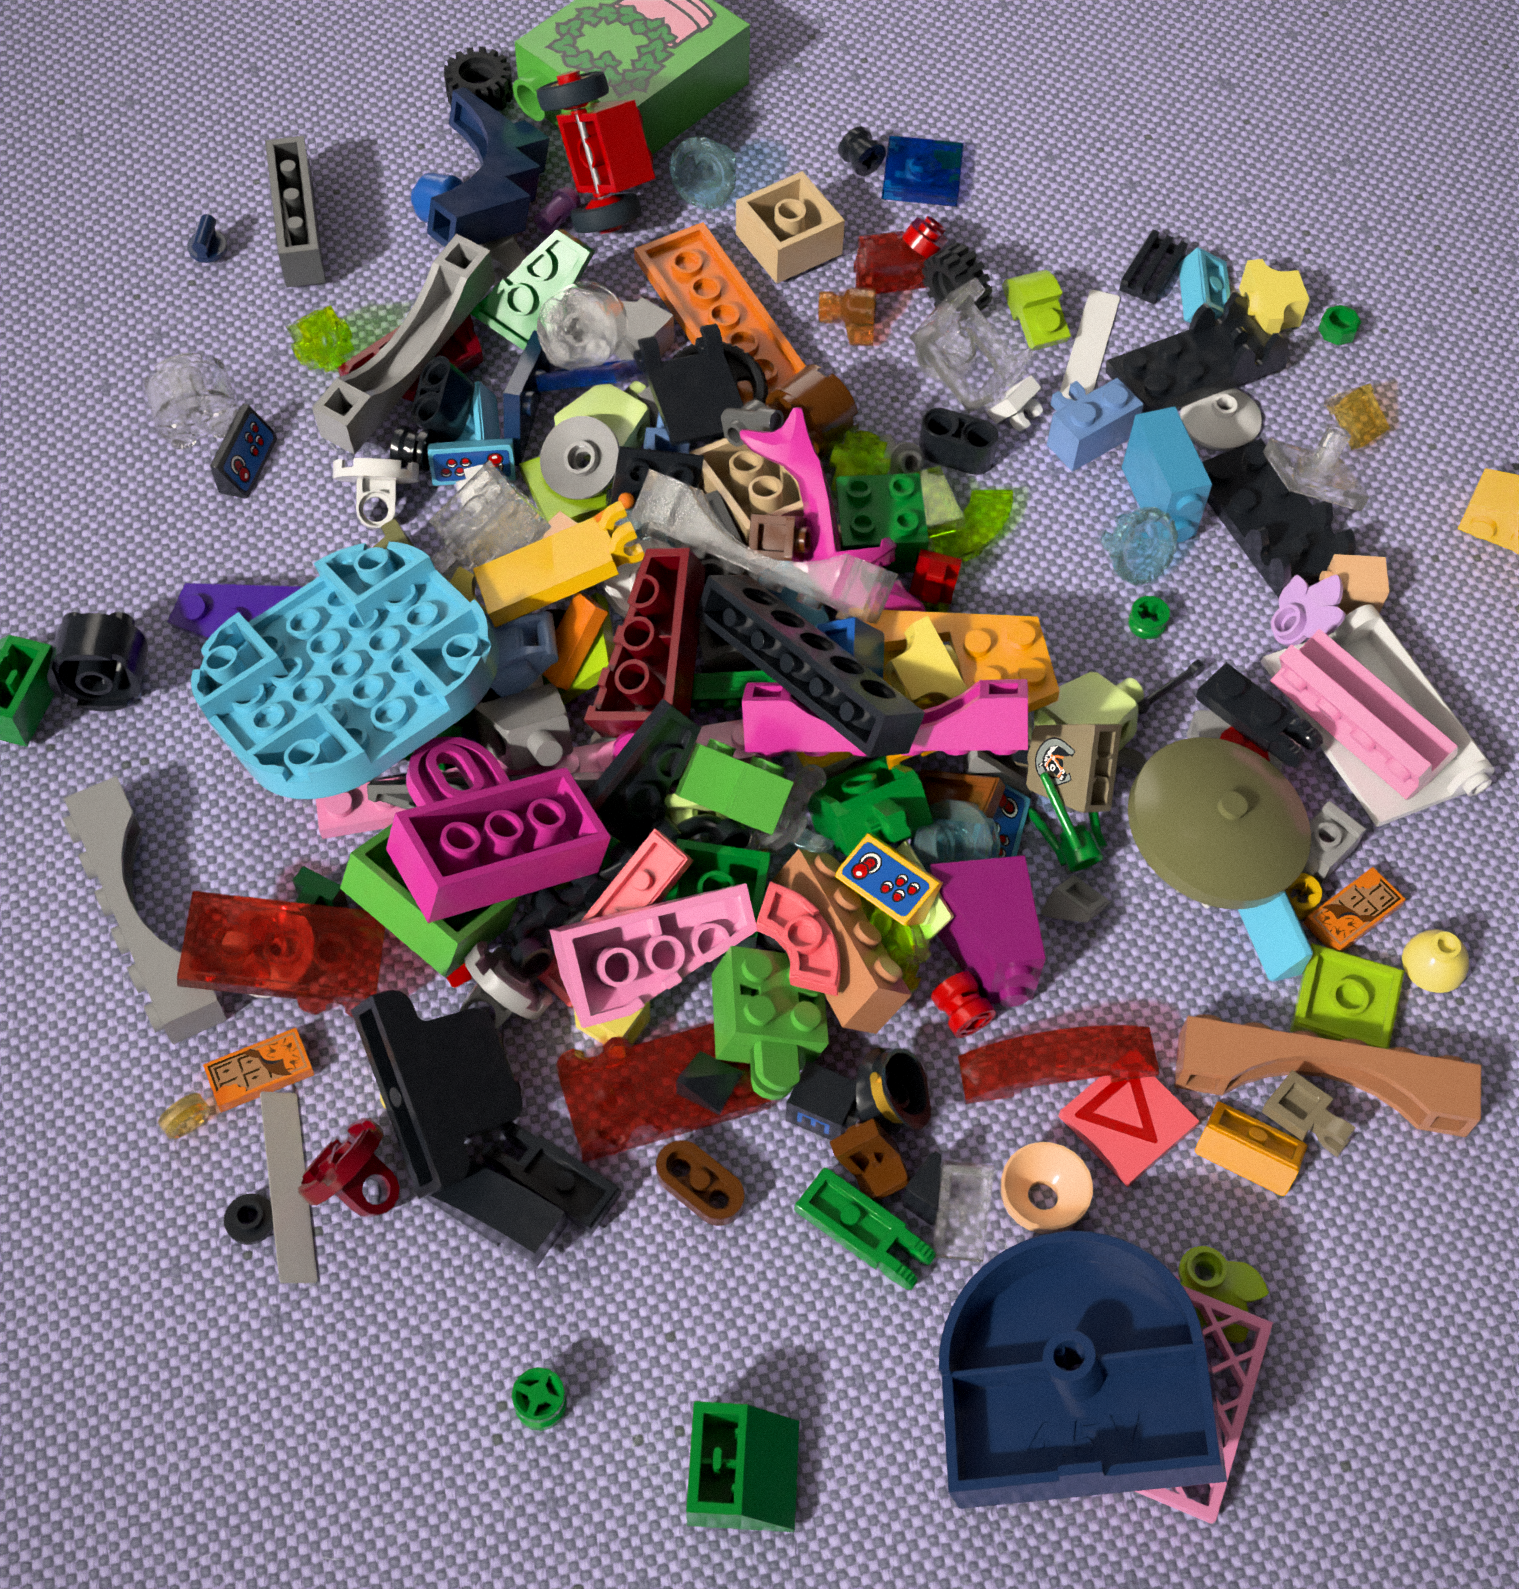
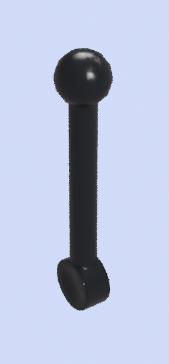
M1199 659L1195 660L1183 673L1138 702V714H1145L1152 703L1189 678H1195L1200 675L1206 665Z

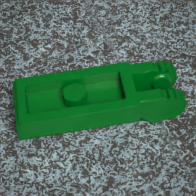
M827 1167L820 1171L794 1206L796 1213L875 1270L879 1268L886 1277L906 1290H912L918 1282V1278L911 1269L888 1254L895 1243L906 1254L924 1265L929 1266L936 1257L933 1249L906 1229V1224Z

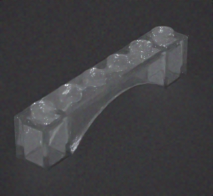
M649 469L630 516V519L643 524L641 533L662 542H666L667 537L671 536L682 541L679 548H690L698 558L704 559L706 552L719 557L720 560L717 566L727 571L743 575L746 569L759 575L757 582L768 589L781 593L785 586L799 592L796 601L817 610H821L823 603L838 610L835 618L839 620L856 617L861 621L877 624L898 574L847 553L827 560L810 562L781 561L767 557L745 545L724 526L712 510L703 490Z

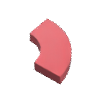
M769 882L756 922L757 931L774 938L787 952L790 961V985L838 996L841 983L840 953L837 940L829 925L820 914L818 908L804 896L783 885Z

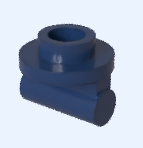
M204 214L201 216L196 233L190 237L187 243L189 255L198 262L210 263L217 261L226 254L228 249L225 236L215 230L216 219L212 215Z

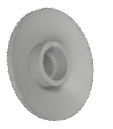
M589 416L568 418L555 426L543 443L540 454L542 475L549 487L565 498L573 500L592 498L603 492L614 480L619 442L614 432L605 423ZM585 455H590V463L585 468H581V459Z

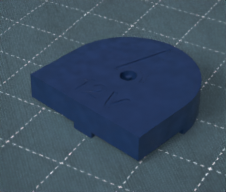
M1086 1231L1055 1232L1040 1235L1009 1247L982 1266L968 1281L949 1312L939 1349L948 1493L959 1509L1227 1482L1208 1345L1197 1313L1187 1292L1170 1270L1153 1255L1132 1243L1106 1234ZM1081 1364L1078 1366V1369L1067 1371L1070 1370L1073 1365Z

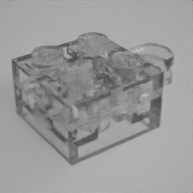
M489 460L429 520L446 543L431 561L435 569L450 582L459 566L474 574L473 568L541 540L552 526L525 493Z

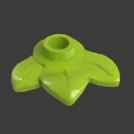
M1207 1246L1191 1248L1180 1260L1178 1275L1181 1285L1248 1313L1247 1303L1261 1300L1269 1294L1266 1283L1256 1269L1245 1262L1227 1261L1214 1248ZM1195 1267H1206L1211 1273V1280L1204 1281L1198 1278L1195 1273ZM1194 1307L1201 1328L1204 1325L1208 1327L1200 1309ZM1214 1315L1218 1322L1225 1320L1224 1318ZM1236 1323L1222 1329L1227 1341L1233 1343L1244 1342L1249 1330Z

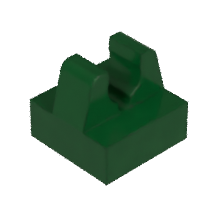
M303 866L292 880L298 895L292 909L299 912L308 921L312 930H315L327 916L339 922L349 909L345 893L340 889L341 885Z

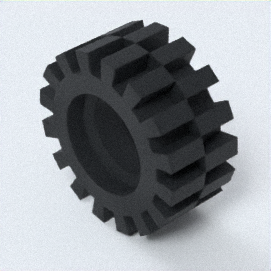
M473 47L467 48V54L464 55L459 51L455 53L456 59L450 57L447 60L448 66H444V79L450 105L453 90L464 87L495 110L496 107L503 110L507 107L506 102H511L513 94L511 66L503 54L498 57V51L494 49L487 53L486 47H479V52H474ZM479 80L486 81L483 83H471Z
M960 243L951 244L928 257L923 263L925 267L922 268V274L926 276L923 279L924 286L930 289L927 292L929 299L933 297L936 301L933 304L937 310L941 308L942 315L945 318L950 317V321L954 323L957 321L958 323L963 322L985 309L992 300V297L989 295L992 293V286L986 283L990 281L989 274H984L982 268L985 267L982 261L977 263V254L974 251L968 253V246L964 244L960 246Z

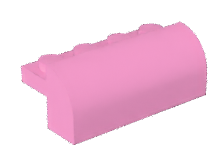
M1318 629L1299 650L1291 644L1279 657L1282 668L1272 677L1270 682L1406 800L1411 799L1429 784L1457 755L1458 746L1322 630Z

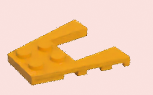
M853 609V617L884 633V652L906 649L904 632L912 623L929 616L942 642L949 641L950 646L955 651L960 663V668L957 670L967 689L979 680L1027 679L1028 713L1054 703L1059 699L1060 690L1038 616ZM924 751L921 753V756L924 757L936 751ZM901 754L886 756L888 769L891 770L893 766L900 764V761L912 756Z

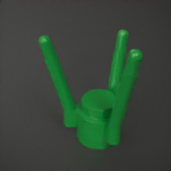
M1047 772L1042 773L1040 776L1064 829V832L1060 834L1062 842L1060 843L1034 808L1028 809V816L1054 850L1061 866L1067 865L1070 872H1077L1097 864L1104 857L1101 849L1108 846L1101 831L1099 813L1088 812L1091 831H1087L1085 825L1073 826L1050 775Z

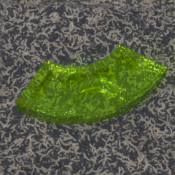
M971 490L970 502L962 514L950 521L933 524V552L962 559V562L982 554L983 549L993 543L996 538L1001 537L1008 525L1013 504V490Z

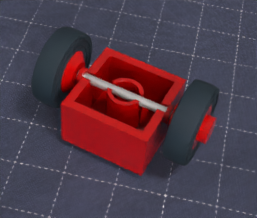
M579 70L565 72L556 76L557 81L541 86L536 92L542 111L561 109L568 111L556 115L577 193H593L594 199L571 211L572 223L577 233L599 231L600 234L614 232L621 229L623 224L641 216V206L635 193L617 195L609 193H618L656 179L653 171V156L647 147L642 129L643 118L636 106L635 99L589 104L591 101L609 93V86L603 71L580 74Z

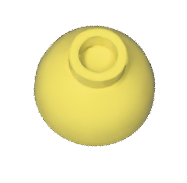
M1431 929L1415 935L1406 944L1402 952V965L1410 980L1420 988L1430 992L1445 993L1458 988L1464 982L1469 970V955L1465 945L1457 936L1444 930Z

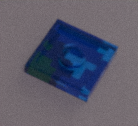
M889 135L882 199L957 207L964 143Z
M634 358L565 367L538 375L539 377H536L538 392L617 383L641 375L643 372L638 368Z

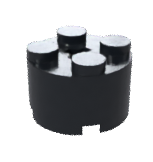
M114 612L110 615L102 613H67L62 618V623L56 633L47 675L48 684L52 691L63 700L65 694L77 699V706L80 708L103 712L120 710L128 706L129 699L134 696L137 698L140 694L148 652L147 640L142 632L135 627L133 617L126 613Z

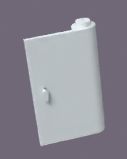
M1371 604L1361 606L1345 616L1342 624L1334 633L1328 636L1458 746L1457 755L1415 796L1406 800L1284 694L1301 719H1306L1313 727L1320 731L1324 739L1320 747L1376 827L1466 793L1469 797L1475 796L1488 788L1492 783L1490 777L1495 771L1492 764L1376 608ZM1306 642L1295 645L1294 647L1299 650ZM1287 649L1263 656L1261 663L1271 677L1282 668L1279 657Z

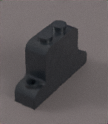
M388 990L373 994L351 1009V1013L418 1199L436 1194L466 1177L470 1161L465 1141L490 1133L516 1119L521 1113L523 1106L521 1086L518 1078L512 1073L504 1051L503 1037L495 1027L490 1015L484 1010L470 1008L424 1021L418 1017L412 1001L403 992Z

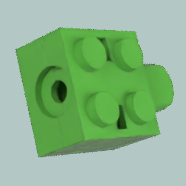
M730 946L711 974L716 1059L749 1063L754 1092L769 1100H780L788 1096L801 1079L800 1070H803L806 1061L814 1063L829 1044L825 994L790 985V961L787 953Z

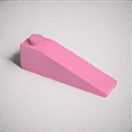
M743 883L550 929V934L561 979L581 1027L586 1028L632 1015L644 1007L645 1003L666 989H671L683 981L682 979L706 962L713 961L728 951L730 946L737 945L755 933L757 927L747 884Z

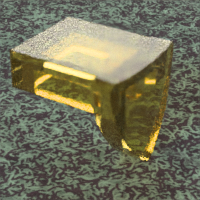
M1371 383L1346 390L1324 401L1329 414L1335 416L1351 450L1362 448L1390 429L1373 394L1374 389Z

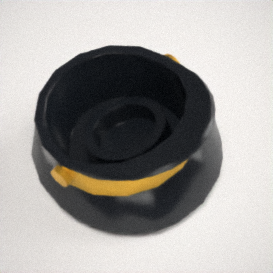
M875 1047L869 1051L859 1065L856 1078V1102L862 1122L864 1123L873 1118L890 1136L896 1135L905 1126L916 1131L924 1130L930 1121L931 1105L927 1077L922 1064L907 1049Z

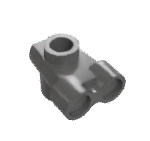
M751 400L740 409L726 408L721 415L724 437L732 445L740 447L745 444L740 439L739 432L741 429L775 431L782 427L784 423L783 413L780 410L768 408L759 400Z

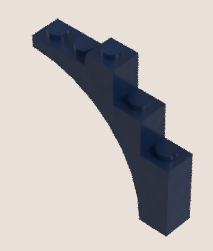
M465 87L453 90L449 125L475 151L481 167L469 180L458 187L431 197L427 234L446 247L456 234L481 245L525 231L529 204L536 199L539 174L545 172L550 138L526 120L515 123L511 122Z

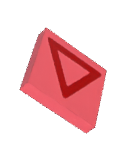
M1130 1052L1061 1109L1058 1116L1127 1188L1191 1133L1199 1123V1120Z

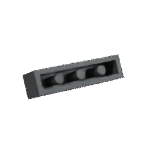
M304 136L265 140L277 248L286 288L326 283L312 172Z

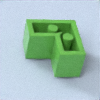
M711 738L707 747L695 743L675 794L683 799L721 813L730 819L773 835L794 783L782 777L785 768L755 756L752 757L750 764L733 758L736 748Z

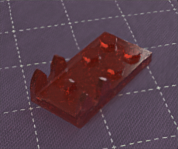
M192 891L177 973V986L297 999L298 1006L303 1011L313 1015L325 1011L327 1004L336 1003L343 1005L345 1013L353 1018L351 1009L371 995L377 994L386 927L366 910Z
M714 1023L631 1046V1043L626 1038L612 1037L602 1046L603 1051L597 1056L585 1057L583 1051L570 1049L564 1052L556 1062L557 1076L583 1163L771 1109L772 1101L761 1097L753 1090L749 1063L720 1060L743 1072L742 1078L720 1115L676 1094V1080L699 1051L716 1058Z

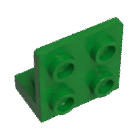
M918 473L837 477L836 494L842 551L880 547L882 539L890 537L897 545L895 548V561L891 562L888 567L883 566L881 574L915 572L920 549L928 550L929 545L920 475Z

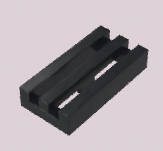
M1153 229L1122 277L1119 290L1155 305L1185 256L1188 243L1181 241L1179 245L1173 244L1174 237L1166 235L1165 239L1159 238L1160 232ZM1154 248L1158 249L1137 284H1133L1134 279ZM1166 253L1172 255L1152 289H1145Z

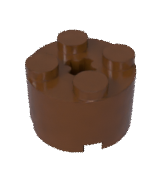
M810 364L769 393L766 398V406L771 409L780 410L783 413L784 422L789 417L793 408L802 407L810 438L821 460L857 432L859 423L854 425L853 417L858 413L851 393L833 373L826 377L818 372L822 368L821 366Z

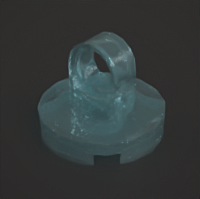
M947 799L934 803L929 807L934 823L919 827L916 836L911 838L910 846L928 873L930 864L999 858L1001 842L997 826L992 818H987L983 811L977 808L980 806L969 801Z

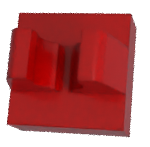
M920 549L909 593L920 596L921 601L937 605L939 601L951 604L962 559Z

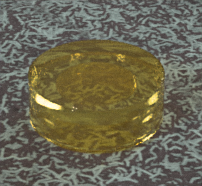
M200 1093L189 1094L167 1108L158 1119V1125L169 1139L181 1138L195 1130L206 1120L210 1113V1107Z

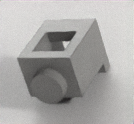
M1328 801L1322 810L1309 822L1311 847L1307 863L1301 872L1313 876L1320 885L1355 851L1366 830L1331 801Z

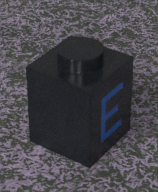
M806 1061L800 1074L801 1079L793 1088L787 1101L785 1121L833 1140L844 1134L846 1128L848 1129L860 1121L856 1102V1081Z

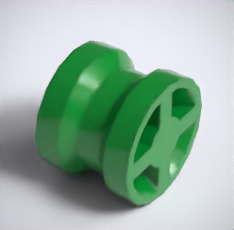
M536 1367L528 1369L517 1378L513 1385L512 1400L516 1415L521 1423L531 1430L538 1431L551 1429L557 1425L565 1415L567 1407L563 1382L559 1376L548 1368ZM545 1403L551 1404V1406L546 1405L543 1408H539V1410L537 1411L539 1406H542Z

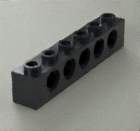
M749 575L708 576L695 613L697 618L868 757L909 753L925 715L922 709Z

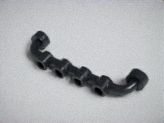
M708 814L693 816L677 825L671 818L662 817L655 821L649 830V835L654 829L661 831L675 844L677 839L688 840L700 833L710 834L709 844L742 849L746 848L750 840L749 831L740 822L730 818L723 820L720 817ZM623 840L616 844L610 853V859L613 863L601 869L598 873L571 880L574 886L561 894H558L552 887L538 890L533 895L531 906L534 910L521 918L512 931V946L514 949L510 954V962L523 978L531 979L541 975L548 969L553 960V953L541 938L531 937L532 934L544 925L550 927L559 925L567 918L571 909L584 901L596 902L640 847L637 848L631 840Z

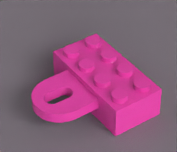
M446 736L431 739L413 752L407 769L406 786L417 807L395 813L386 850L428 923L598 873L611 837L567 767L510 782L497 759L486 748L465 738ZM448 763L455 766L470 789L457 790L451 787L437 765Z

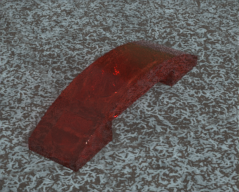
M1099 1025L1057 1029L999 1041L958 1056L966 1104L1014 1097L1015 1089L1109 1076L1112 1083L1159 1076L1160 1073L1150 1027Z

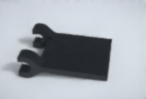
M716 323L700 327L702 337L696 338L695 343L699 352L696 355L661 361L660 349L655 336L638 339L637 343L640 349L634 351V358L638 368L647 378L672 447L724 436L721 421L723 411L729 407L740 409L744 406L726 361L721 332Z

